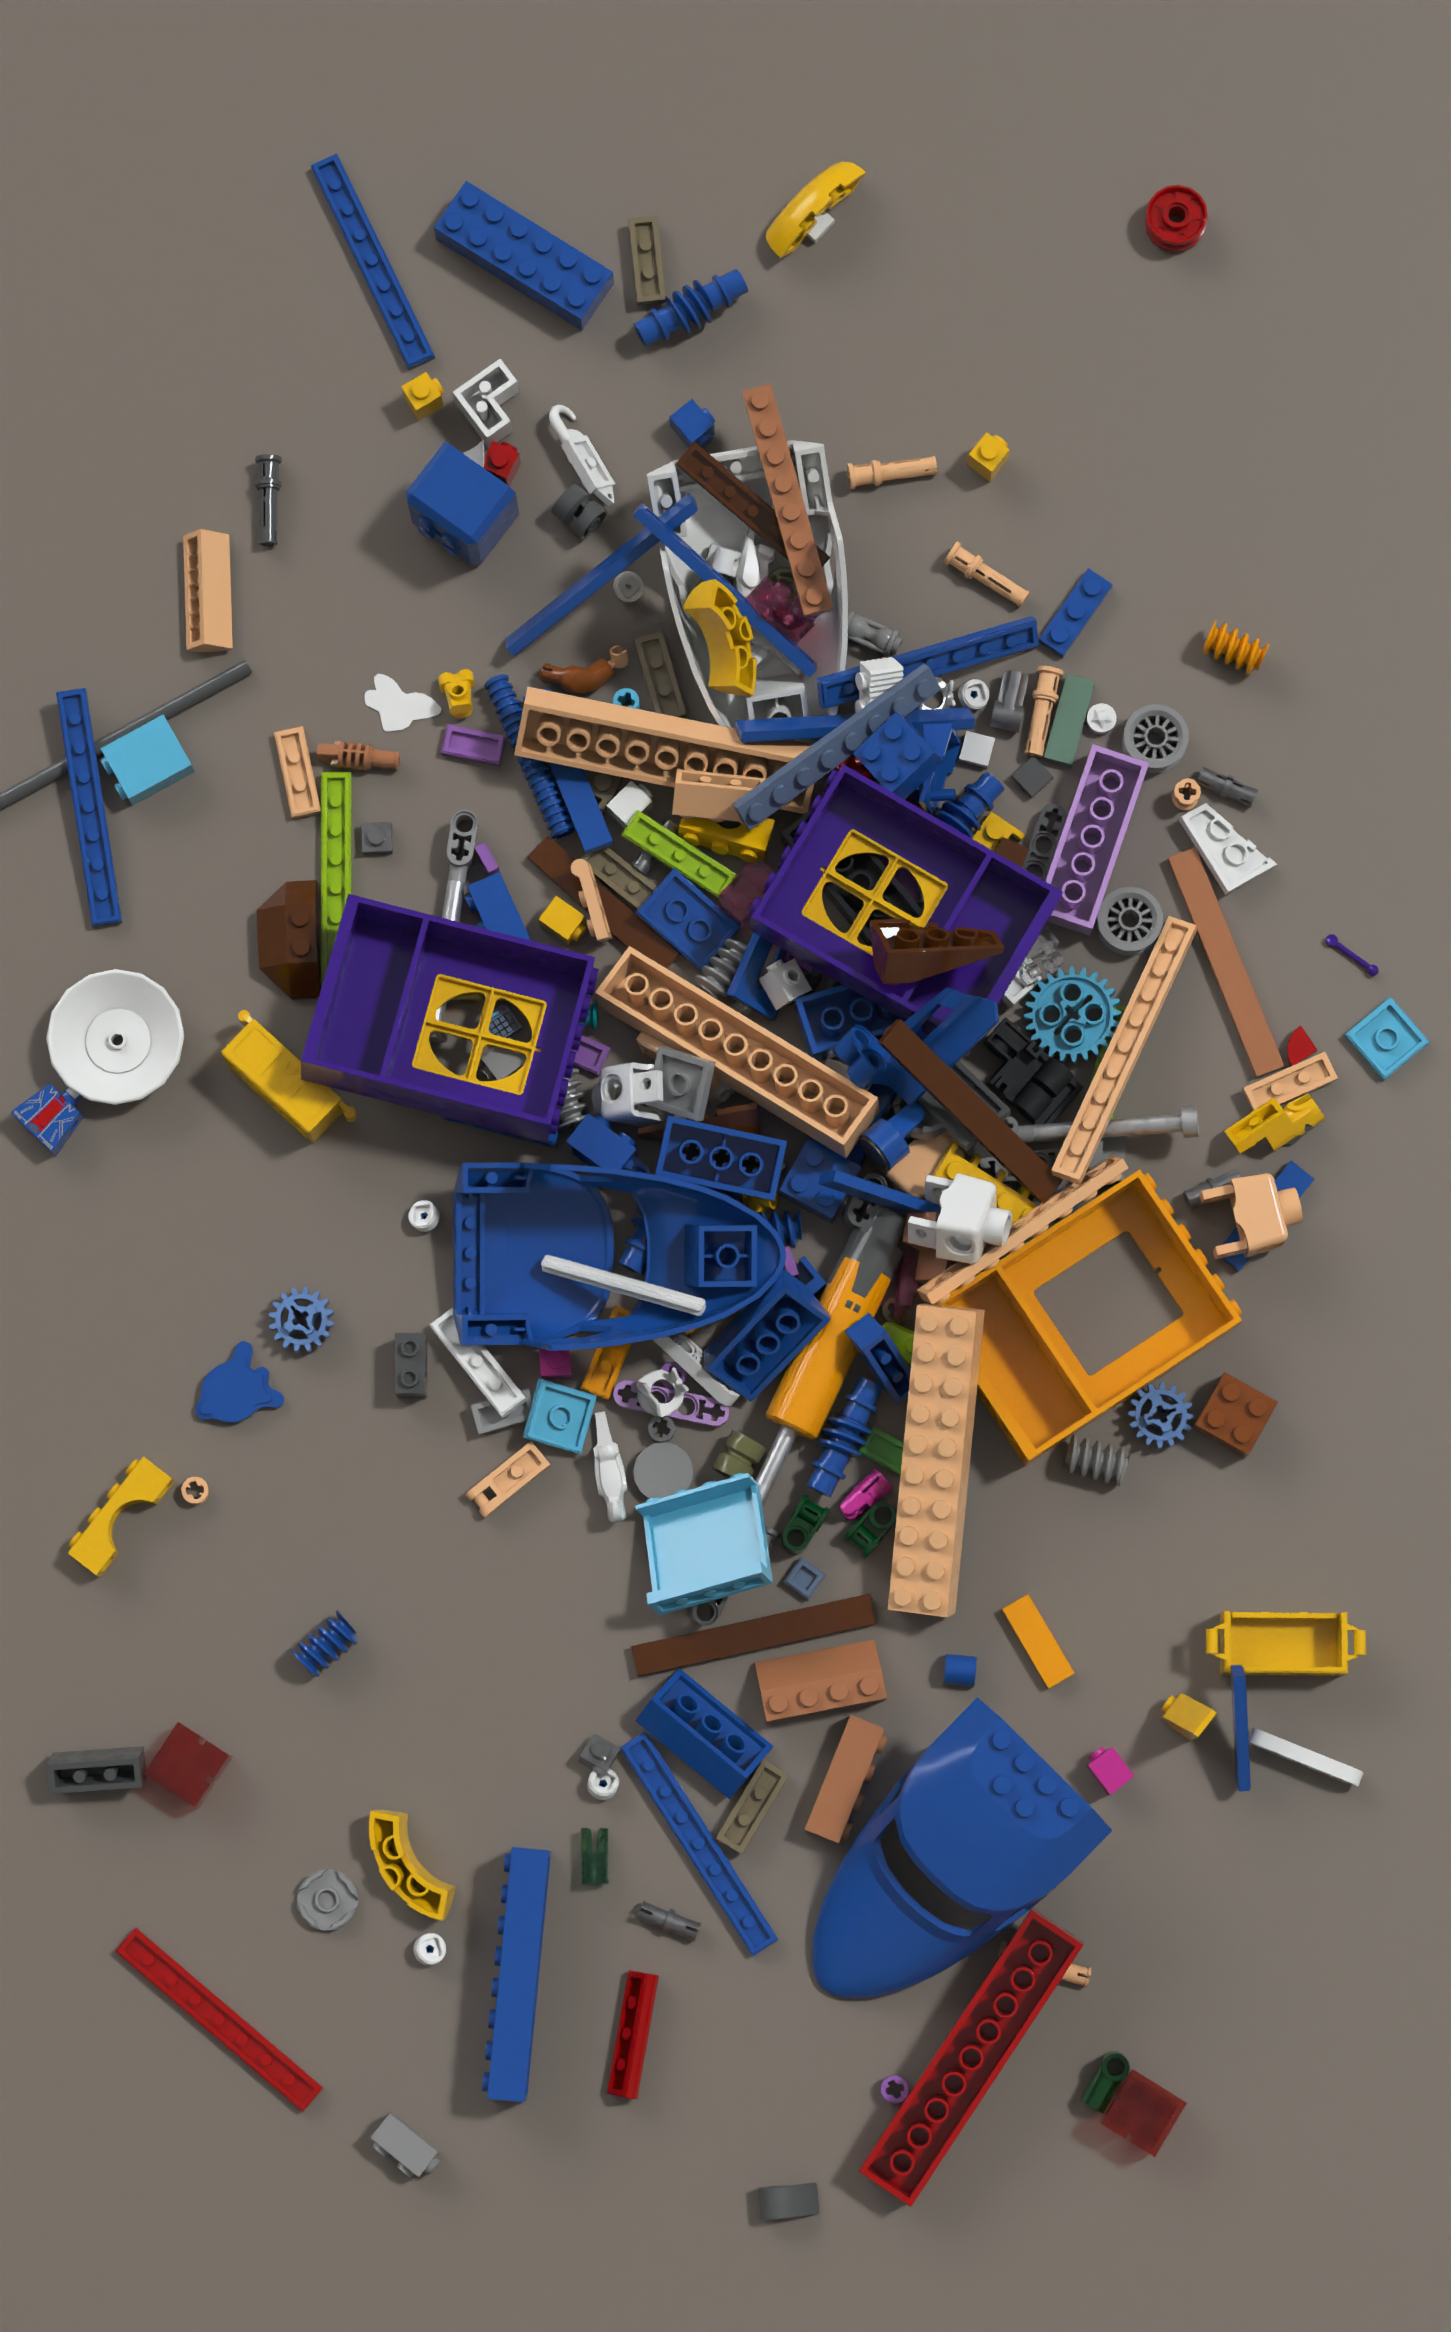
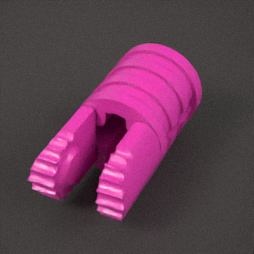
M874 1468L864 1480H861L852 1489L853 1491L841 1503L840 1510L843 1516L848 1521L855 1520L868 1508L871 1509L873 1505L878 1503L893 1487Z

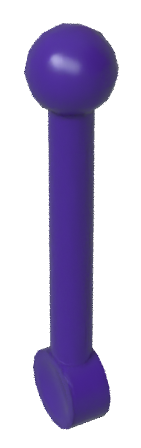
M1330 934L1327 936L1325 941L1327 946H1335L1367 969V973L1370 976L1378 974L1379 969L1376 965L1368 964L1338 942L1336 935Z

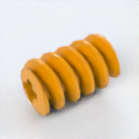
M1216 619L1204 643L1203 654L1207 655L1213 649L1215 660H1218L1223 654L1225 655V665H1229L1235 659L1236 670H1240L1246 664L1247 675H1250L1255 669L1258 671L1270 643L1259 648V638H1256L1250 644L1248 643L1249 633H1245L1239 639L1238 628L1235 627L1228 634L1227 623L1224 622L1219 628H1216Z

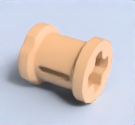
M1182 779L1176 784L1172 794L1174 806L1182 811L1193 809L1197 805L1201 794L1200 786L1193 779ZM1183 790H1189V800L1184 799Z

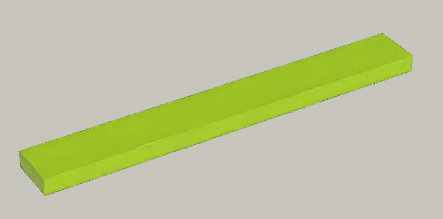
M321 772L322 988L348 894H352L351 772Z

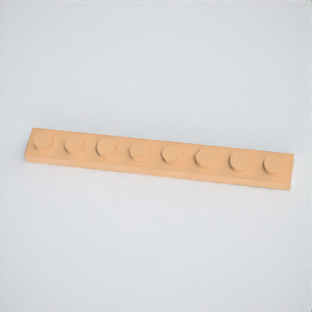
M1111 1154L1088 1170L1080 1185L1071 1182L1048 1198L1045 1203H1041L1012 1223L1010 1234L1004 1247L986 1243L977 1263L956 1262L917 1289V1292L922 1300L932 1305L944 1302L951 1296V1291L959 1286L964 1287L974 1281V1275L983 1269L988 1270L996 1266L1000 1262V1257L1008 1252L1012 1253L1019 1250L1024 1245L1026 1239L1046 1231L1049 1228L1048 1224L1056 1218L1061 1219L1069 1215L1073 1211L1072 1207L1079 1202H1085L1095 1197L1098 1193L1097 1190L1105 1184L1110 1185L1118 1181L1122 1177L1121 1173L1128 1169L1124 1159Z

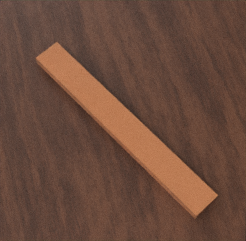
M1196 847L1168 857L1167 861L1191 920L1197 926V935L1255 1078L1284 1068L1285 1065Z

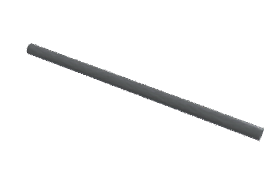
M246 660L95 741L97 757L103 754L100 748L155 718L164 715L167 720L248 676L252 671ZM66 757L1 792L0 810L67 774Z

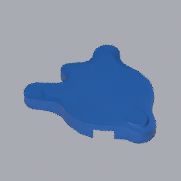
M242 1341L238 1343L231 1359L215 1367L205 1377L201 1388L200 1400L195 1407V1412L201 1420L208 1421L214 1419L229 1423H239L250 1418L256 1411L262 1408H279L284 1404V1396L281 1392L269 1386V1371L265 1367H260L256 1370L251 1369L253 1347L248 1342Z

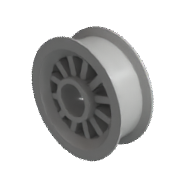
M1160 704L1147 705L1135 711L1129 717L1122 735L1124 754L1148 762L1149 765L1146 773L1152 774L1169 771L1179 764L1189 742V731L1183 717L1174 709ZM1151 719H1155L1154 725L1151 724ZM1159 720L1164 721L1162 726L1159 725ZM1168 725L1172 727L1171 729L1166 730ZM1152 733L1159 734L1163 742L1159 745H1154L1149 742L1147 736ZM1142 748H1145L1142 754L1138 751ZM1149 752L1152 753L1151 758L1146 757ZM1157 753H1159L1160 759H1156Z
M1122 887L1108 894L1102 901L1096 918V931L1101 942L1112 952L1124 956L1138 955L1150 949L1157 941L1163 926V913L1160 904L1152 894L1137 887ZM1123 901H1127V908H1125ZM1132 901L1138 903L1135 908L1132 907ZM1116 904H1117L1119 910H1117V909L1114 908V906H1115ZM1141 906L1145 907L1146 909L1142 912L1139 911ZM1108 913L1112 914L1115 917H1108ZM1125 915H1131L1136 918L1137 925L1132 928L1126 927L1122 923L1121 918ZM1150 915L1151 919H1146L1143 917ZM1108 924H1117L1111 928L1108 926ZM1143 925L1151 926L1150 930ZM1119 930L1120 933L1116 937L1113 933ZM1139 932L1146 936L1142 938ZM1123 935H1126V941L1120 940ZM1131 935H1134L1136 941L1131 942Z

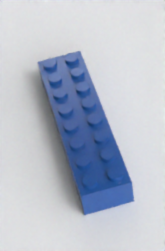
M512 1847L511 1853H505L504 1872H509L508 1885L502 1884L501 1903H506L505 1916L499 1915L498 1934L503 1935L502 1947H496L494 1965L500 1966L499 1978H493L491 1997H497L496 2009H490L488 2028L494 2029L493 2041H487L485 2060H491L490 2072L484 2073L482 2091L488 2092L487 2099L515 2102L527 2101L551 1851Z

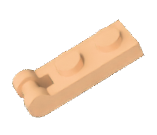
M576 859L571 864V871L575 876L579 877L583 890L578 893L583 909L588 908L591 919L587 920V926L591 937L596 936L599 942L611 940L612 935L592 866L583 859Z
M530 1441L465 1495L470 1502L474 1501L480 1508L478 1512L483 1518H486L546 1470L550 1463L534 1443ZM489 1487L497 1495L490 1501L484 1495V1491Z

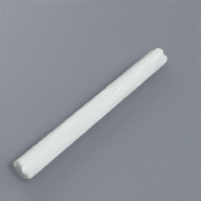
M549 1254L545 1255L541 1262L542 1271L696 1316H702L706 1310V1301L703 1298Z

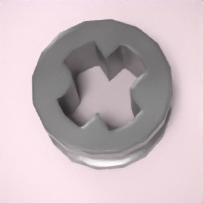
M655 1416L649 1422L648 1432L651 1439L655 1442H668L675 1434V1425L668 1416ZM661 1421L667 1422V1429L670 1430L669 1434L665 1435L663 1433L662 1437L656 1436L657 1431L653 1428L655 1423L660 1425Z

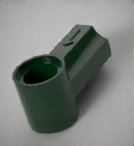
M1118 2051L1106 2053L1102 2057L1097 2071L1080 2100L1104 2114L1121 2082L1129 2073L1130 2066L1127 2058ZM1112 2058H1119L1123 2061V2069L1118 2074H1110L1107 2071V2062Z

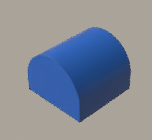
M946 1654L943 1685L974 1687L977 1657Z

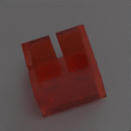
M177 1722L144 1774L193 1807L200 1808L214 1786L206 1781L207 1778L210 1776L218 1780L233 1756L210 1741L206 1740L203 1745L200 1744L204 1741V1737L186 1725Z
M1130 2069L1116 2092L1121 2098L1119 2101L1114 2098L1112 2099L1099 2123L1125 2139L1130 2134L1129 2142L1155 2157L1187 2102L1135 2070Z

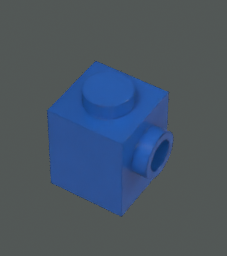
M693 399L669 416L670 427L688 448L694 441L704 448L713 440V435L715 434V425L713 423H715V419L706 408L701 410Z

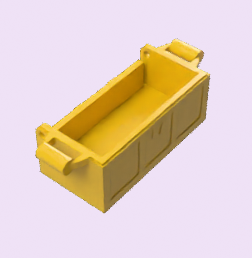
M247 1010L239 1012V1021L245 1027L221 1051L226 1065L306 1139L314 1143L342 1113L348 1122H354L357 1119L354 1107L347 1106L341 1100V1097L330 1087L301 1080V1061L255 1019L253 1020Z
M1223 1611L1220 1613V1625L1213 1629H1206V1654H1213L1220 1658V1675H1231L1230 1665H1241L1244 1668L1245 1675L1343 1676L1348 1674L1349 1660L1355 1659L1359 1655H1366V1630H1359L1347 1624V1612L1337 1614L1308 1612L1230 1613V1611ZM1218 1629H1220V1654H1218ZM1348 1631H1353L1354 1655H1348Z

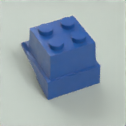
M952 723L923 724V728L916 729L945 762L905 800L911 804H920L923 810L932 816L937 811L940 801H955L956 798L955 789H944L948 774H953L961 749V739Z

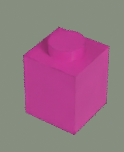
M539 1348L541 1378L543 1380L573 1378L570 1350L549 1351Z
M1102 1746L1088 1756L1091 1763L1086 1767L1108 1796L1135 1777L1113 1747L1105 1750Z

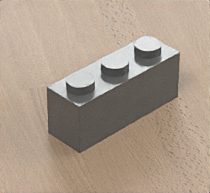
M144 1746L52 1753L47 1763L50 1794L142 1788L147 1777Z

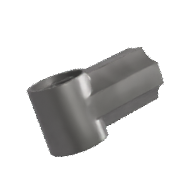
M1004 670L998 701L995 700L990 727L1019 733L1024 706L1022 705L1027 690L1028 675L1019 671Z

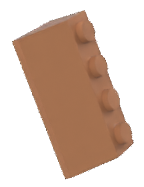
M875 1640L755 1662L766 1723L887 1699Z

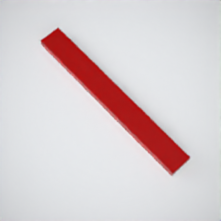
M137 1927L134 1928L115 1951L302 2112L305 2111L324 2088Z

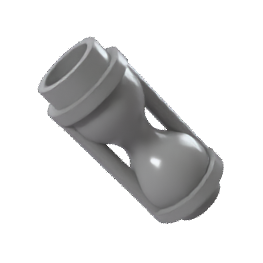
M853 610L848 612L849 640L879 652L886 658L891 653L897 654L903 640L898 637L899 630H893L856 614Z

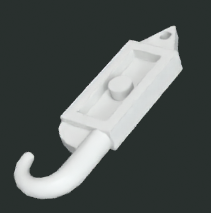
M564 405L553 406L549 411V420L562 442L561 447L567 459L574 467L590 495L595 494L608 507H611L615 503L613 494L614 480L587 435H583L574 429H567L559 413H563L572 421H575L576 416Z

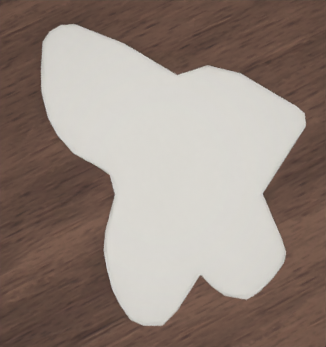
M384 674L374 676L376 690H368L364 695L365 704L379 711L385 732L403 730L410 726L412 720L426 719L441 713V707L431 697L417 692L406 694L402 692L392 678Z

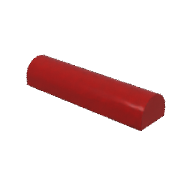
M628 1970L607 2094L638 2100L659 1975Z

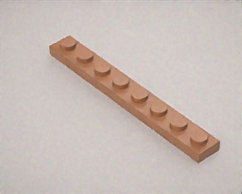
M767 384L742 391V396L803 616L807 618L833 611V605L772 386Z

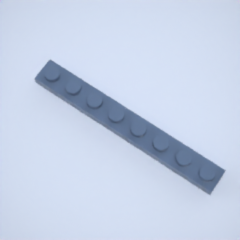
M923 663L735 801L732 805L743 824L749 830L754 828L852 756L853 752L896 711L905 717L939 692L941 687L930 667Z

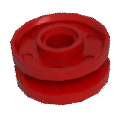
M1181 185L1167 186L1156 192L1149 201L1145 218L1146 233L1152 243L1162 250L1173 253L1187 251L1196 246L1204 235L1208 217L1204 200L1193 189ZM1179 215L1183 218V221L1175 223L1169 217Z

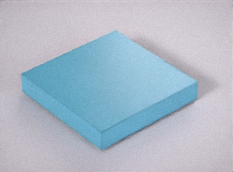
M1389 997L1344 1035L1383 1081L1430 1042L1392 997Z
M538 1379L522 1438L575 1454H581L597 1396Z

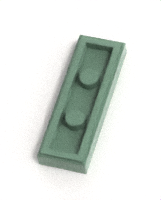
M1070 674L1066 675L1043 760L1072 767L1095 681Z

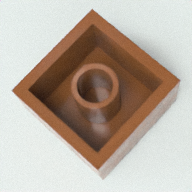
M1224 1372L1192 1429L1246 1458L1278 1402Z

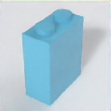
M164 715L100 748L105 756L100 759L108 775L115 774L119 781L114 785L121 799L125 800L128 798L132 806L195 772Z

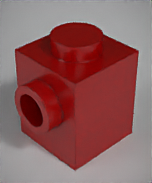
M492 441L484 457V469L510 486L521 464L520 454L513 445L507 442L499 444Z

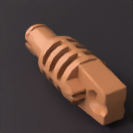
M334 741V744L319 743L316 754L318 761L330 762L332 767L368 771L372 767L398 770L400 764V752L377 750L371 744L348 743L345 741Z

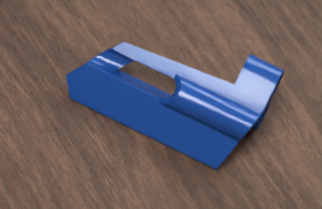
M946 987L904 1021V1023L951 1068L999 1023L997 1002L961 993L958 990ZM941 1006L954 1009L928 1036L924 1033L921 1025ZM854 1025L834 1045L837 1056L843 1062L850 1065L847 1073L851 1081L862 1089L868 1088L871 1084L889 1086L908 1105H913L926 1090L878 1043L879 1040L863 1026Z

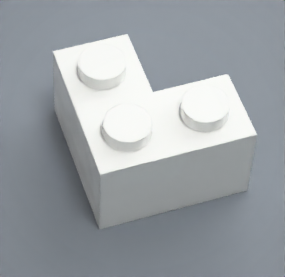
M499 359L454 390L453 398L456 406L480 438L484 440L488 448L492 441L499 442L513 432L511 420L500 405L519 393L518 381L503 361Z

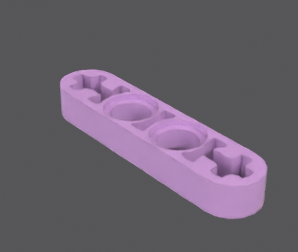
M624 1380L615 1386L613 1397L619 1407L647 1413L641 1406H637L639 1403L638 1399L629 1398L628 1403H625L622 1396L618 1395L619 1391H624L626 1387H631V1392L637 1394V1382ZM654 1385L651 1387V1394L655 1392L661 1393L665 1397V1403L670 1402L674 1397L673 1389ZM684 1392V1399H690L694 1402V1412L690 1415H682L677 1409L668 1415L671 1419L710 1427H720L728 1421L729 1408L718 1402L715 1398ZM699 1401L706 1402L704 1408L713 1410L715 1405H719L720 1411L725 1413L724 1417H718L717 1421H712L710 1414L702 1413L703 1419L696 1418L700 1411Z

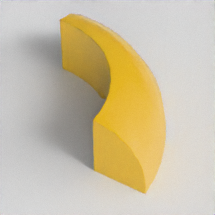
M842 161L829 166L814 177L786 205L766 231V240L771 249L780 258L794 252L817 224L815 217L820 216L827 208L831 210L840 201L851 195L866 172L854 163Z
M716 579L704 581L696 586L688 595L683 610L688 612L698 623L707 643L710 659L708 687L733 695L754 696L757 661L751 655L750 640L753 639V634L747 616L741 615L736 606L738 600L722 583Z
M371 1810L369 1818L370 1846L384 1881L392 1891L394 1890L408 1903L409 1907L428 1917L443 1921L451 1908L456 1886L435 1878L416 1858L408 1837V1813L390 1810Z

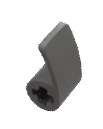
M815 2182L758 2188L761 2220L819 2214L818 2191Z

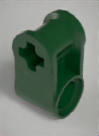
M804 1494L782 1535L784 1550L793 1555L804 1552L815 1533L819 1531L831 1509L828 1507L822 1508L810 1501L808 1495ZM792 1532H799L804 1537V1543L798 1547L791 1546L787 1541V1536Z
M888 1502L876 1503L862 1519L860 1518L842 1539L845 1542L850 1541L862 1552V1557L866 1559L883 1540L886 1533L894 1526L897 1517L895 1508ZM879 1508L890 1510L892 1514L890 1522L884 1525L877 1523L874 1519L876 1510ZM857 1534H860L866 1541H868V1544H866L862 1539H860L857 1536Z

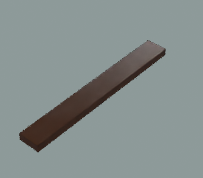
M896 1019L878 1043L1040 1203H1045L1063 1180L1053 1176L1051 1168L902 1020Z
M870 1594L638 1644L631 1646L637 1676L639 1677L876 1624Z

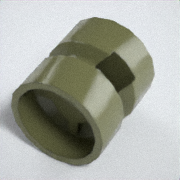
M732 1430L725 1445L728 1451L719 1453L712 1468L728 1479L737 1473H749L752 1476L754 1470L751 1464H757L761 1461L767 1449L753 1439Z

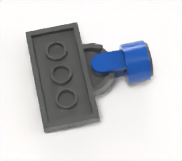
M960 1061L950 1068L1000 1119L1004 1121L1011 1115L1010 1108ZM927 1091L913 1105H908L897 1094L894 1101L895 1115L888 1121L882 1118L860 1135L862 1149L870 1160L883 1170L892 1169L910 1153L906 1140L910 1137L925 1140L936 1138L946 1133L965 1152L978 1142Z

